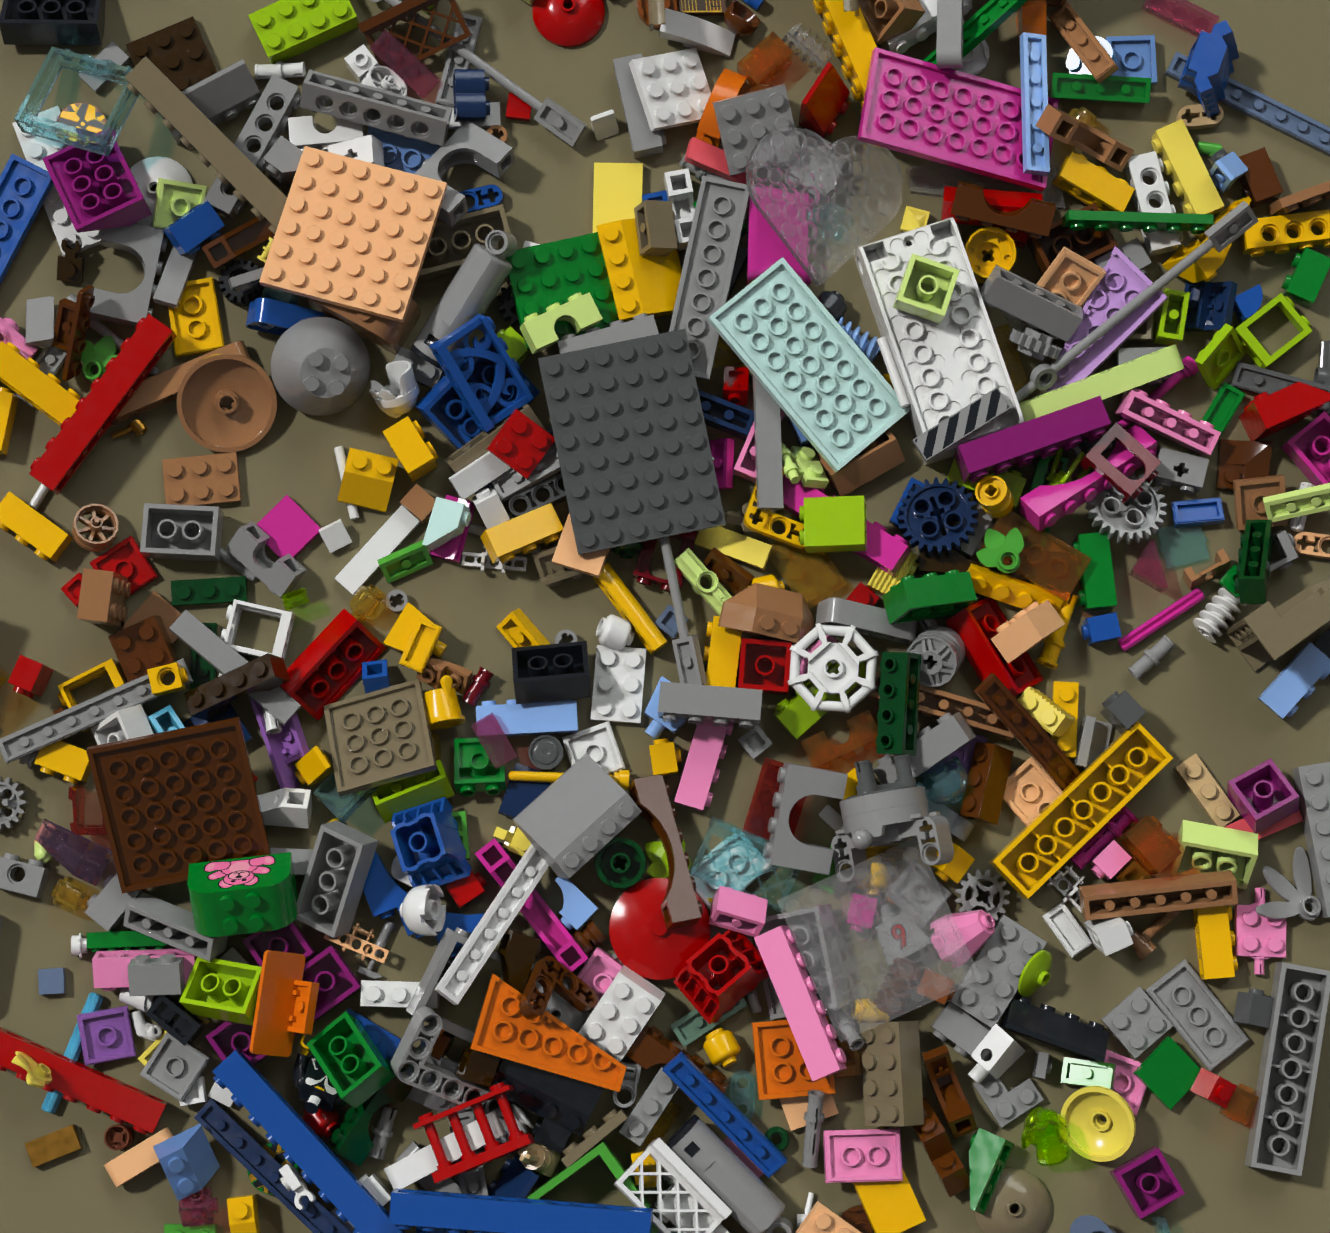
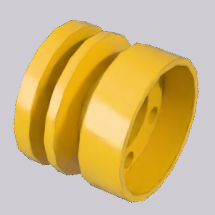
M985 227L978 229L969 237L964 245L977 283L984 284L996 265L1009 271L1016 259L1014 240L1007 232L1000 228ZM989 253L991 255L990 260L984 262L982 260L983 255Z

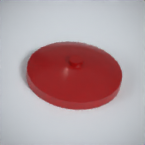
M651 878L631 886L616 902L609 922L610 941L618 959L623 965L648 979L666 980L675 978L687 966L685 961L710 939L711 928L708 911L696 893V899L701 902L703 908L701 919L695 925L671 930L666 929L660 906L666 894L668 878Z

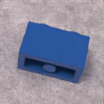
M204 201L163 229V231L179 254L188 252L191 255L201 248L200 243L205 239L211 241L220 235L219 229L225 226V224L209 201Z

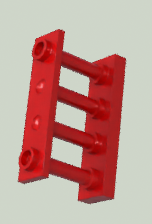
M504 1082L489 1087L491 1091L436 1115H433L432 1112L418 1117L419 1122L412 1124L416 1130L425 1128L436 1157L438 1171L431 1173L434 1183H442L516 1152L519 1149L535 1144L531 1134H524L518 1128L506 1097V1093L514 1090L512 1085H505ZM494 1098L498 1102L510 1136H508L509 1141L503 1144L495 1140L482 1103ZM470 1108L473 1109L486 1146H484L486 1151L477 1155L475 1151L471 1150L458 1113ZM446 1118L450 1121L462 1156H460L462 1161L453 1165L446 1157L434 1123Z

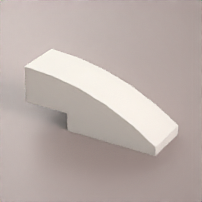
M665 8L666 24H661L659 30L660 38L683 43L684 47L697 48L700 51L730 58L736 34L709 21Z

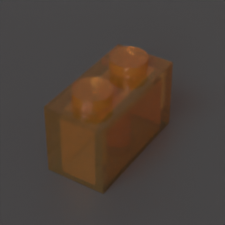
M771 32L737 63V72L746 76V81L752 87L762 83L771 84L774 80V75L779 71H786L791 66L793 51L774 32Z

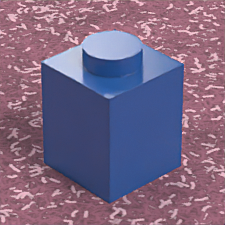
M1116 612L1086 618L1083 621L1084 625L1081 626L1082 637L1088 641V645L1117 640L1122 637Z

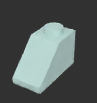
M436 497L422 545L429 550H435L462 534L464 528L469 525L471 520L470 509L463 503Z

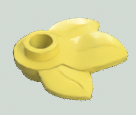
M15 1052L16 1056L11 1062L28 1072L26 1075L28 1085L43 1088L45 1084H49L52 1081L51 1070L43 1063L37 1064L30 1056L23 1052Z

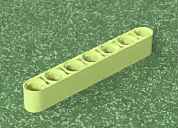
M1175 344L1019 403L1024 422L1097 396H1101L1102 400L1180 371L1184 369V365Z

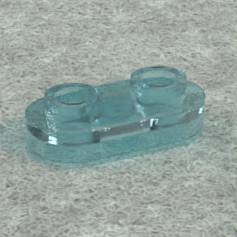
M739 1070L730 1078L729 1100L736 1107L740 1104L746 1105L747 1111L744 1115L749 1120L755 1112V1079L750 1072ZM744 1078L747 1080L745 1088L738 1086L739 1079Z

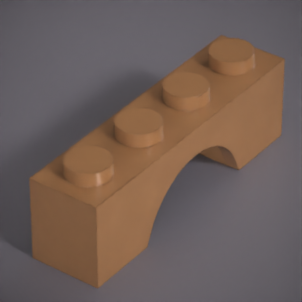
M1049 104L1036 124V127L1049 136L1067 145H1073L1121 172L1134 152L1132 148L1122 141Z

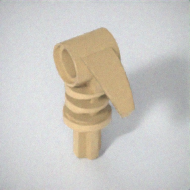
M532 1144L516 1151L518 1152L517 1154L521 1155L519 1160L525 1168L535 1170L551 1178L563 1155L538 1144Z

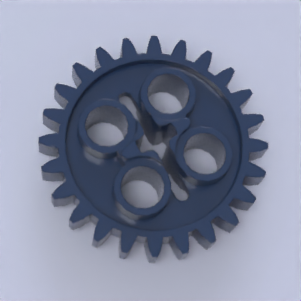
M937 477L931 485L926 479L924 481L925 487L915 484L916 492L907 491L910 499H901L905 507H898L899 514L901 515L897 517V520L901 524L899 530L900 533H904V539L906 541L911 540V548L919 545V553L928 549L929 556H932L934 550L938 551L940 557H942L943 550H947L951 555L952 547L954 546L958 550H962L960 543L969 544L967 535L975 536V530L972 527L979 526L978 520H976L979 517V511L975 510L978 506L976 501H972L973 494H966V486L958 489V482L956 480L952 485H949L948 478H945L942 484H939ZM931 498L935 499L939 515L942 518L943 526L947 533L945 536L940 531L938 520L930 502ZM945 499L952 500L949 505L941 504ZM921 507L928 508V510L924 513L917 512V510ZM952 521L960 522L956 527L948 526ZM928 529L936 530V532L932 535H927L924 533Z

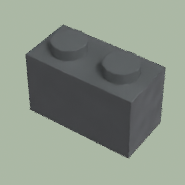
M1126 690L1120 694L1117 691L1111 694L1102 703L1104 708L1100 711L1120 734L1128 730L1146 713Z

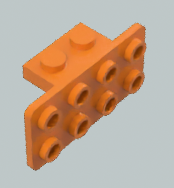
M272 950L264 952L249 1048L252 1054L289 1057L292 1053L295 1032L312 1035L319 983L302 980L305 966V956L303 954Z

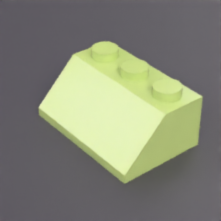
M1183 820L1177 836L1171 876L1231 870L1237 880V888L1246 890L1258 857V833Z

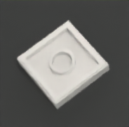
M609 721L562 737L571 766L583 755L588 754L607 774L626 769Z

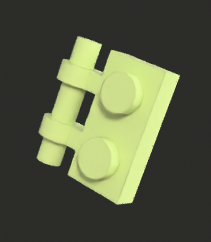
M781 443L783 472L790 479L791 483L796 484L801 480L803 487L825 489L829 480L814 448L792 446L789 449L786 448L784 443Z

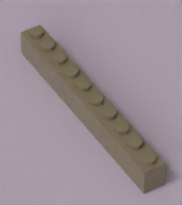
M145 56L125 76L128 82L126 87L136 97L140 94L146 100L144 105L154 115L159 112L165 118L162 123L171 132L176 129L182 135L179 140L189 150L194 147L200 153L197 158L207 168L212 165L218 171L215 176L225 186L230 183L236 189L233 194L242 203L247 200L253 206L250 211L260 221L265 218L271 224L268 229L275 235L287 197Z

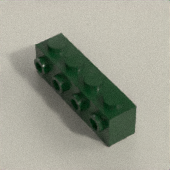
M1246 520L1245 532L1240 537L1241 548H1239L1238 552L1239 563H1237L1236 567L1237 578H1235L1234 590L1235 593H1239L1240 604H1264L1267 598L1273 547L1272 520Z
M882 652V660L880 662L881 679L878 690L880 697L877 713V754H909V756H916L922 654Z

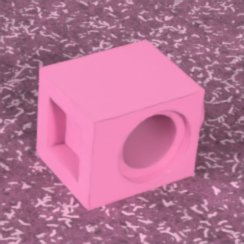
M1111 840L1089 863L1093 866L1091 868L1092 872L1098 878L1109 880L1132 857L1115 840Z

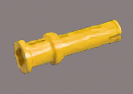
M1063 593L1064 601L1058 611L1065 625L1043 640L1044 648L1041 656L1037 657L1036 660L1038 664L1051 669L1058 668L1057 660L1060 651L1065 648L1063 639L1078 601V597L1073 595L1068 604L1070 593Z

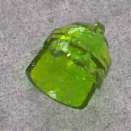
M1041 1107L1033 1109L1027 1115L1024 1122L1021 1148L1026 1149L1030 1144L1036 1146L1037 1162L1041 1166H1055L1065 1162L1071 1153L1070 1130L1067 1121L1057 1111L1052 1109H1043Z

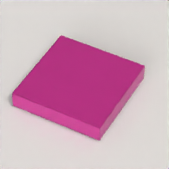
M288 495L256 524L270 536L266 544L280 558L287 554L295 558L319 534L318 530L321 529Z

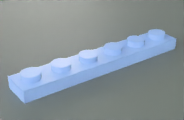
M1023 32L1020 35L1023 173L1047 176L1050 173L1049 135L1036 127L1038 120L1048 105L1046 35Z

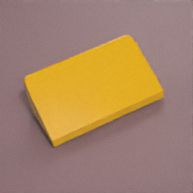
M520 608L512 611L496 627L513 648L550 644Z

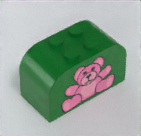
M291 852L189 864L187 885L194 925L199 934L208 937H221L273 931L290 925L296 919L298 893Z

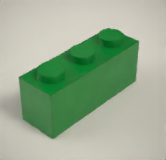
M1099 532L1078 534L1075 541L1072 542L1073 556L1078 558V566H1075L1076 580L1081 583V591H1078V601L1080 606L1083 605L1084 612L1114 609L1117 606L1110 541L1107 539L1108 532L1099 534Z

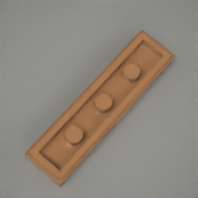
M1068 2L1049 16L1050 21L1098 84L1119 69Z

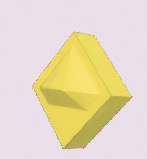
M906 205L900 231L907 232L926 226L930 212Z

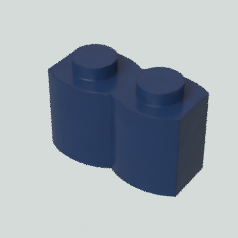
M454 70L455 122H466L467 120L470 122H484L486 115H490V101L485 98V91H489V77H485L484 70Z

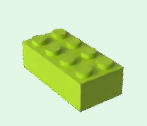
M279 0L248 15L271 64L293 58L357 28V24H359L357 15L349 0Z

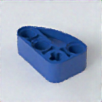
M257 298L249 304L246 327L256 331L282 335L291 326L298 323V321L310 317H326V314L269 298Z

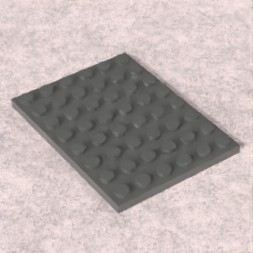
M686 329L538 358L578 555L726 525Z

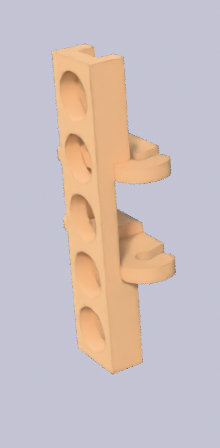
M360 923L352 927V934H344L347 936L345 943L340 940L343 935L338 936L336 939L329 937L327 934L324 936V939L343 946V953H346L348 948L362 954V961L369 957L385 964L386 958L390 953L389 950L371 943V938L375 937L373 934L374 929H371L369 932L360 928ZM357 932L367 936L366 941L356 937ZM354 940H359L361 942V947L359 949H354L352 947V942ZM371 947H373L372 953L369 954ZM377 950L384 952L382 959L375 956Z

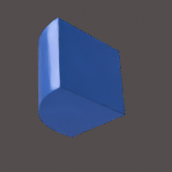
M1260 284L1235 296L1233 311L1240 324L1256 313L1261 306L1263 292Z
M387 659L362 663V680L365 694L391 686Z

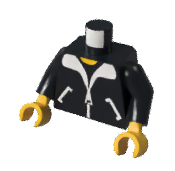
M303 1035L300 1040V1048L302 1050L300 1054H297L292 1071L295 1087L300 1090L298 1098L300 1101L305 1102L304 1109L308 1113L315 1114L319 1109L332 1112L336 1106L341 1107L347 1103L341 1099L314 1055L308 1056L310 1049L303 1043L305 1035Z

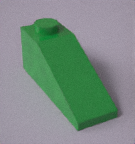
M979 1128L970 1141V1209L984 1215L1014 1143Z

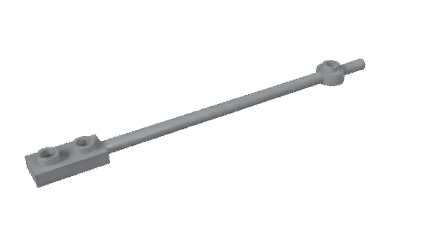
M370 0V1H372V2H380V1H383V0ZM384 0L392 7L402 2L400 0ZM417 13L415 22L428 26L429 21ZM413 14L410 15V16H408L407 18H409V19L411 20ZM432 24L431 28L443 32V31H442L441 29H439L437 26H435L434 24ZM429 32V34L441 41L442 35ZM446 37L444 43H446V42H448V41H450V40H452V39ZM459 42L449 46L454 52L478 69L484 70L486 75L538 111L533 118L570 146H576L587 128V124L549 97L545 98L543 103Z
M1245 201L1240 203L1204 232L1208 238L1204 243L1051 365L1040 364L1035 367L1030 375L1031 381L1015 393L1018 403L1036 389L1046 390L1053 386L1059 370L1213 247L1217 252H1221L1256 224L1258 219L1250 206Z
M669 537L660 538L679 633V639L672 640L680 683L705 685L707 684L698 635L689 636Z

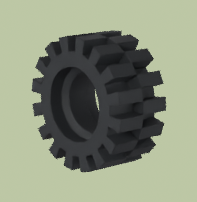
M235 259L232 260L231 265L228 263L225 265V270H221V277L218 280L220 283L219 287L230 303L233 302L237 306H240V304L248 306V303L262 297L261 292L265 291V287L260 285L259 282L251 284L252 289L239 293L236 289L231 291L228 283L231 277L259 269L252 261L248 260L247 262L245 259H240L237 262Z

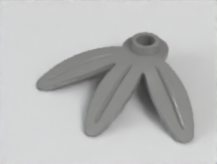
M1298 846L1293 856L1292 869L1296 888L1269 866L1262 867L1267 883L1280 897L1288 902L1275 901L1261 904L1256 907L1258 915L1268 919L1279 920L1299 914L1301 918L1309 921L1316 919L1320 915L1321 903L1316 897L1311 896V872L1307 855L1302 847ZM1305 905L1310 907L1311 912L1306 910Z

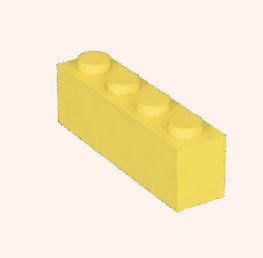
M1183 119L1156 130L1151 140L1153 150L1156 151V154L1159 153L1163 160L1164 172L1166 175H1170L1173 181V191L1177 197H1181L1184 203V213L1213 215L1220 213L1225 205Z

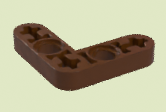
M546 956L534 965L519 1002V1009L525 1018L529 1020L537 1018L544 1013L553 991L580 1012H587L594 1008L598 1003V998L590 986L555 958ZM563 979L568 982L570 990L564 986ZM536 982L542 985L543 993L537 989Z

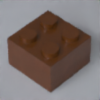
M160 616L149 617L108 636L128 682L148 674L147 669L171 664L179 660Z

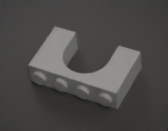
M467 120L454 131L453 135L444 142L443 146H439L438 150L423 162L422 166L414 174L442 181L443 175L453 166L470 163L480 166L500 179L515 163L513 147ZM448 186L438 219L453 227L468 212L466 197Z
M138 223L103 229L100 246L126 251L136 256L143 266L144 279L136 289L128 293H114L94 288L93 295L95 296V301L90 309L89 317L136 327L141 318H146L148 314L152 316L153 309L148 307L150 299H153L158 286L153 284L155 275L160 276L163 262L158 261L160 252L165 253L168 238L163 237V229Z
M784 762L783 767L779 768L777 782H780L779 792L774 793L772 806L775 807L774 817H770L768 823V832L771 833L769 843H765L763 849V857L766 858V863L829 875L834 850L829 847L798 841L790 830L789 814L794 804L808 795L843 799L848 774Z

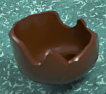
M733 0L724 12L725 24L733 34L742 37L751 36L760 24L758 17L736 0Z

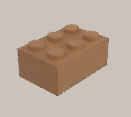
M83 568L77 619L91 624L122 627L123 622H126L128 616V608L125 607V597H129L131 593V583L128 582V578L113 571Z

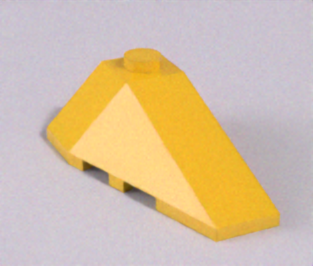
M1247 196L1232 202L1214 218V224L1243 201L1250 205L1251 198ZM1205 233L1195 234L1196 240L1186 247L1182 245L1162 264L1164 269L1169 271L1208 239ZM1232 243L1221 252H1217L1213 247L1178 276L1192 283L1203 280L1205 282L1210 281L1217 275L1216 270L1223 264Z

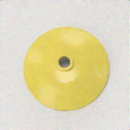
M1102 1086L1080 1088L1068 1097L1061 1110L1060 1125L1066 1142L1077 1154L1086 1159L1097 1162L1117 1159L1133 1143L1136 1133V1122L1132 1109L1122 1096L1109 1088ZM1100 1115L1105 1116L1107 1121L1103 1122L1100 1119Z

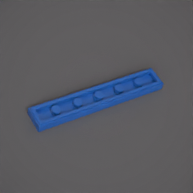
M682 1051L663 1067L662 1071L768 1178L788 1162V1158Z

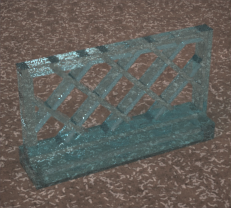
M712 816L708 824L709 828L689 873L717 886L733 888L734 890L756 896L763 894L764 899H768L767 891L779 887L782 896L778 905L768 900L767 907L782 912L800 870L793 869L790 878L780 881L776 871L781 866L771 865L757 872L753 859L763 855L764 845L766 842L769 843V840ZM714 834L722 838L725 847L711 852L709 841ZM726 840H728V841H730V842H732V843H734V844H731V845L728 846ZM737 846L744 847L748 857L734 862L730 849ZM707 848L709 854L704 855L705 850ZM749 850L756 852V854L751 855ZM727 851L731 864L718 869L713 856ZM711 858L714 871L706 874L697 871L701 861ZM750 861L754 873L741 878L736 866ZM734 868L738 880L731 883L723 882L720 872ZM773 870L777 883L764 888L759 876ZM717 874L718 879L713 878L711 876ZM756 877L760 890L753 893L747 892L742 882ZM740 884L741 889L735 887V885Z

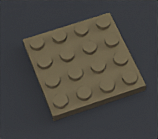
M419 678L323 706L337 793L340 797L437 770L422 683Z

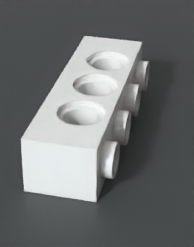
M1156 151L1130 157L1124 169L1129 185L1135 188L1132 199L1136 212L1176 213L1174 205L1169 202V184L1163 180L1161 173L1164 171L1161 158H1157ZM1142 177H1151L1154 184L1148 185L1144 183ZM1149 200H1157L1160 207L1153 208L1150 206ZM1141 229L1148 257L1176 251L1183 241L1182 232L1167 233V230H1158L1152 233H1145Z

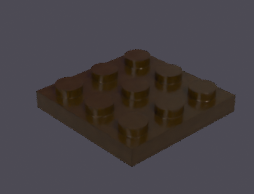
M193 16L126 44L135 66L146 56L180 91L217 73Z

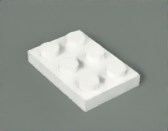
M597 645L591 720L641 724L647 649L624 647L622 650L617 651L604 645Z

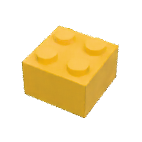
M407 416L382 431L412 482L438 467L435 460L439 457L430 441L426 443L423 441L426 437L416 420L411 422Z

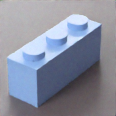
M1307 642L1257 699L1279 718L1283 719L1285 716L1290 718L1299 708L1296 705L1302 697L1307 699L1316 689L1313 686L1319 678L1323 681L1330 674V659L1311 642Z

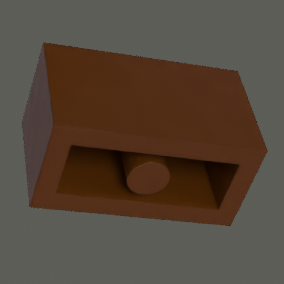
M1265 147L1239 157L1247 166L1248 171L1239 177L1237 181L1240 180L1243 189L1241 192L1243 198L1247 196L1251 198V209L1278 199L1283 193V189Z

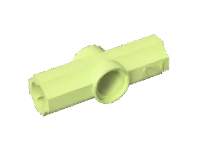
M687 548L674 560L675 567L692 585L693 591L701 595L720 616L723 602L732 596L718 581L717 575L709 571L690 548ZM701 577L709 580V589H704L700 585Z

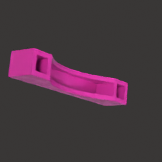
M1139 424L1126 430L1156 457L1157 441ZM1118 441L1107 459L1126 477L1131 476L1136 469L1143 466L1142 462ZM1096 470L1081 479L1069 483L1040 485L1020 498V514L1040 532L1046 527L1053 526L1057 520L1066 514L1073 513L1077 507L1085 502L1092 501L1096 495L1105 489L1112 488L1113 485Z
M495 838L475 853L502 888L517 866ZM534 888L520 909V912L556 959L573 972L589 960V957Z

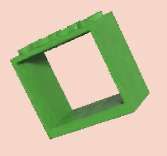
M603 1140L568 1168H564L530 1193L527 1198L542 1200L540 1197L598 1155L601 1156L617 1180L626 1169L606 1141ZM631 1176L623 1182L630 1191H639ZM644 1196V1205L647 1208H653ZM652 1223V1233H657L658 1231H660Z

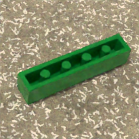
M137 931L87 933V949H91V952L101 951V948H107V951H117V948L133 950V947H139V950H148V947L155 946V949H164V946H169Z

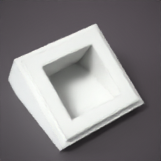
M611 109L591 116V127L596 140H602L619 133L614 110Z

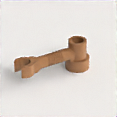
M1183 910L1165 912L1144 932L1140 933L1137 930L1131 936L1134 943L1131 946L1137 951L1135 954L1141 960L1157 948L1150 939Z

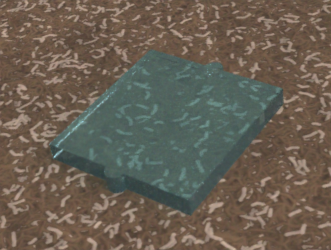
M1174 525L1158 529L1157 534L1161 545L1159 551L1163 553L1167 569L1210 559L1205 543L1207 537L1203 535L1201 526L1174 528Z

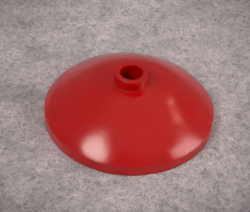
M534 0L532 14L535 27L543 38L557 46L576 47L589 42L600 31L605 18V6L603 0ZM566 3L573 5L570 9L564 8Z

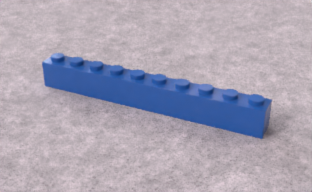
M239 1049L233 1051L212 1071L216 1075L213 1078L222 1089L227 1087L233 1094L231 1099L240 1108L244 1106L251 1113L248 1116L249 1119L257 1127L262 1125L268 1132L266 1134L267 1139L274 1146L279 1144L285 1151L283 1156L293 1166L297 1164L303 1170L300 1173L301 1176L310 1185L314 1182L320 1189L318 1192L320 1197L327 1204L332 1202L338 1209L335 1211L343 1222L347 1223L349 1221L355 1227L354 1233H407L404 1229H397L396 1224H389L390 1214Z
M395 1188L391 1192L389 1224H396L397 1229H411L412 1226H422L423 1231H437V1228H447L449 1233H463V1230H473V1233H652L653 1208Z

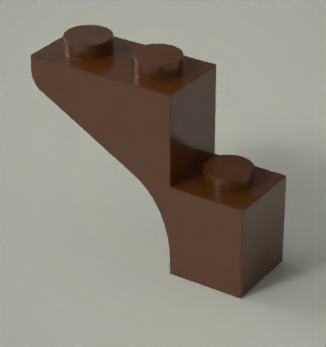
M925 1097L923 1098L924 1124L913 1125L912 1128L928 1155L940 1182L949 1197H952L969 1188L970 1179L954 1151L944 1127Z

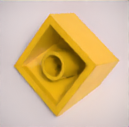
M349 448L337 501L386 513L399 459Z

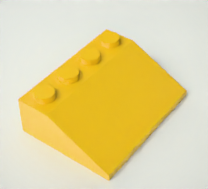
M635 218L596 225L618 320L628 322L633 320L634 316L647 313L648 316L654 315V318L673 314L682 273L677 249L666 257L640 255Z

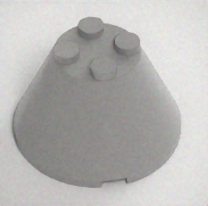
M310 317L298 321V323L291 326L280 336L271 356V376L278 393L294 409L310 415L326 416L345 410L360 397L369 379L370 359L365 343L350 326L330 317Z

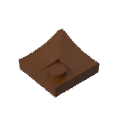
M1219 440L1216 489L1234 491L1233 480L1269 476L1273 441Z

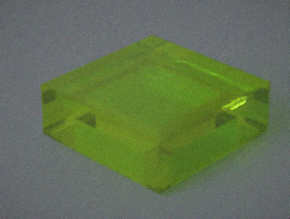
M306 587L282 596L285 610L288 611L309 603Z

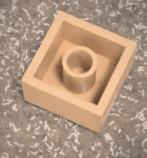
M1049 600L1040 605L1036 601L1015 614L1011 620L996 629L998 634L992 637L991 640L1006 662L1010 663L1065 625V623Z

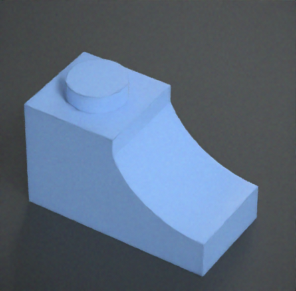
M557 877L555 881L560 886L564 898L563 908L559 912L563 916L560 921L570 931L573 927L578 931L599 908L568 878Z

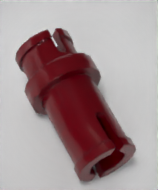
M480 666L478 673L472 676L471 679L473 681L464 697H462V700L476 707L485 688H489L491 685L489 681L494 674Z

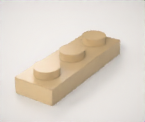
M1196 753L1174 768L1215 826L1224 827L1240 816Z

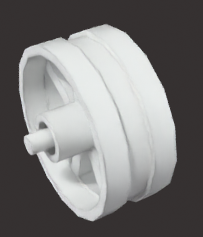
M373 66L361 81V84L404 96L407 95V87L401 76L385 66Z

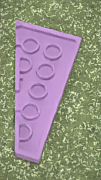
M1116 246L1106 266L1103 268L1106 270V275L1088 297L1082 309L1083 320L1069 341L1065 342L1059 358L1153 283ZM1161 290L1158 291L1059 370L1056 382L1046 390L1050 392L1091 376L1168 300V297Z

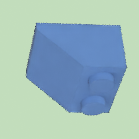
M201 1124L153 1146L178 1201L202 1190L220 1168Z

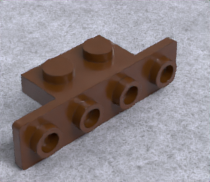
M91 285L79 290L76 302L66 298L59 301L54 339L51 345L67 351L62 380L64 381L79 375L82 369L80 361L86 347V331L91 322L89 318L90 309L95 301V296L93 295L95 287Z

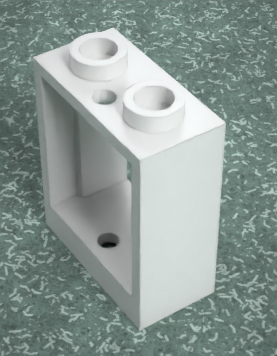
M234 599L233 605L228 606L226 619L229 620L227 629L222 630L220 638L237 653L259 658L268 652L234 645L242 610L280 618L273 651L269 654L281 657L285 661L296 615L293 612Z

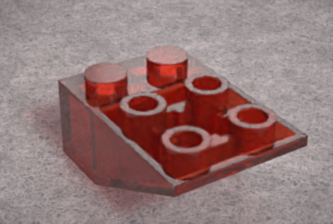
M764 758L742 832L770 839L771 833L768 832V823L770 817H774L775 807L772 806L774 793L779 792L780 782H777L779 768L783 767L784 763ZM806 796L794 804L789 814V827L793 836Z

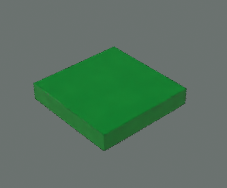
M1167 1036L1133 1073L1167 1109L1171 1110L1192 1087L1200 1068L1171 1037Z

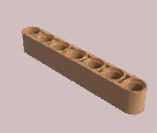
M244 341L230 343L145 379L109 427L177 399L178 388L186 372L195 363L207 356L218 353H234L250 358Z

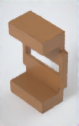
M1223 548L1216 552V564L1200 572L1198 575L1195 574L1191 566L1184 569L1182 578L1190 590L1229 569L1231 560Z

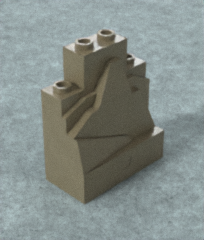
M1330 579L1307 587L1279 606L1277 603L1271 605L1267 601L1224 631L1254 672L1271 659L1276 660L1330 621Z

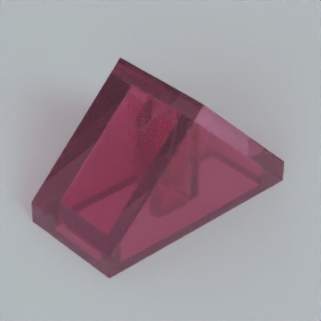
M1150 540L1145 544L1128 575L1161 592L1167 589L1168 585L1155 540Z

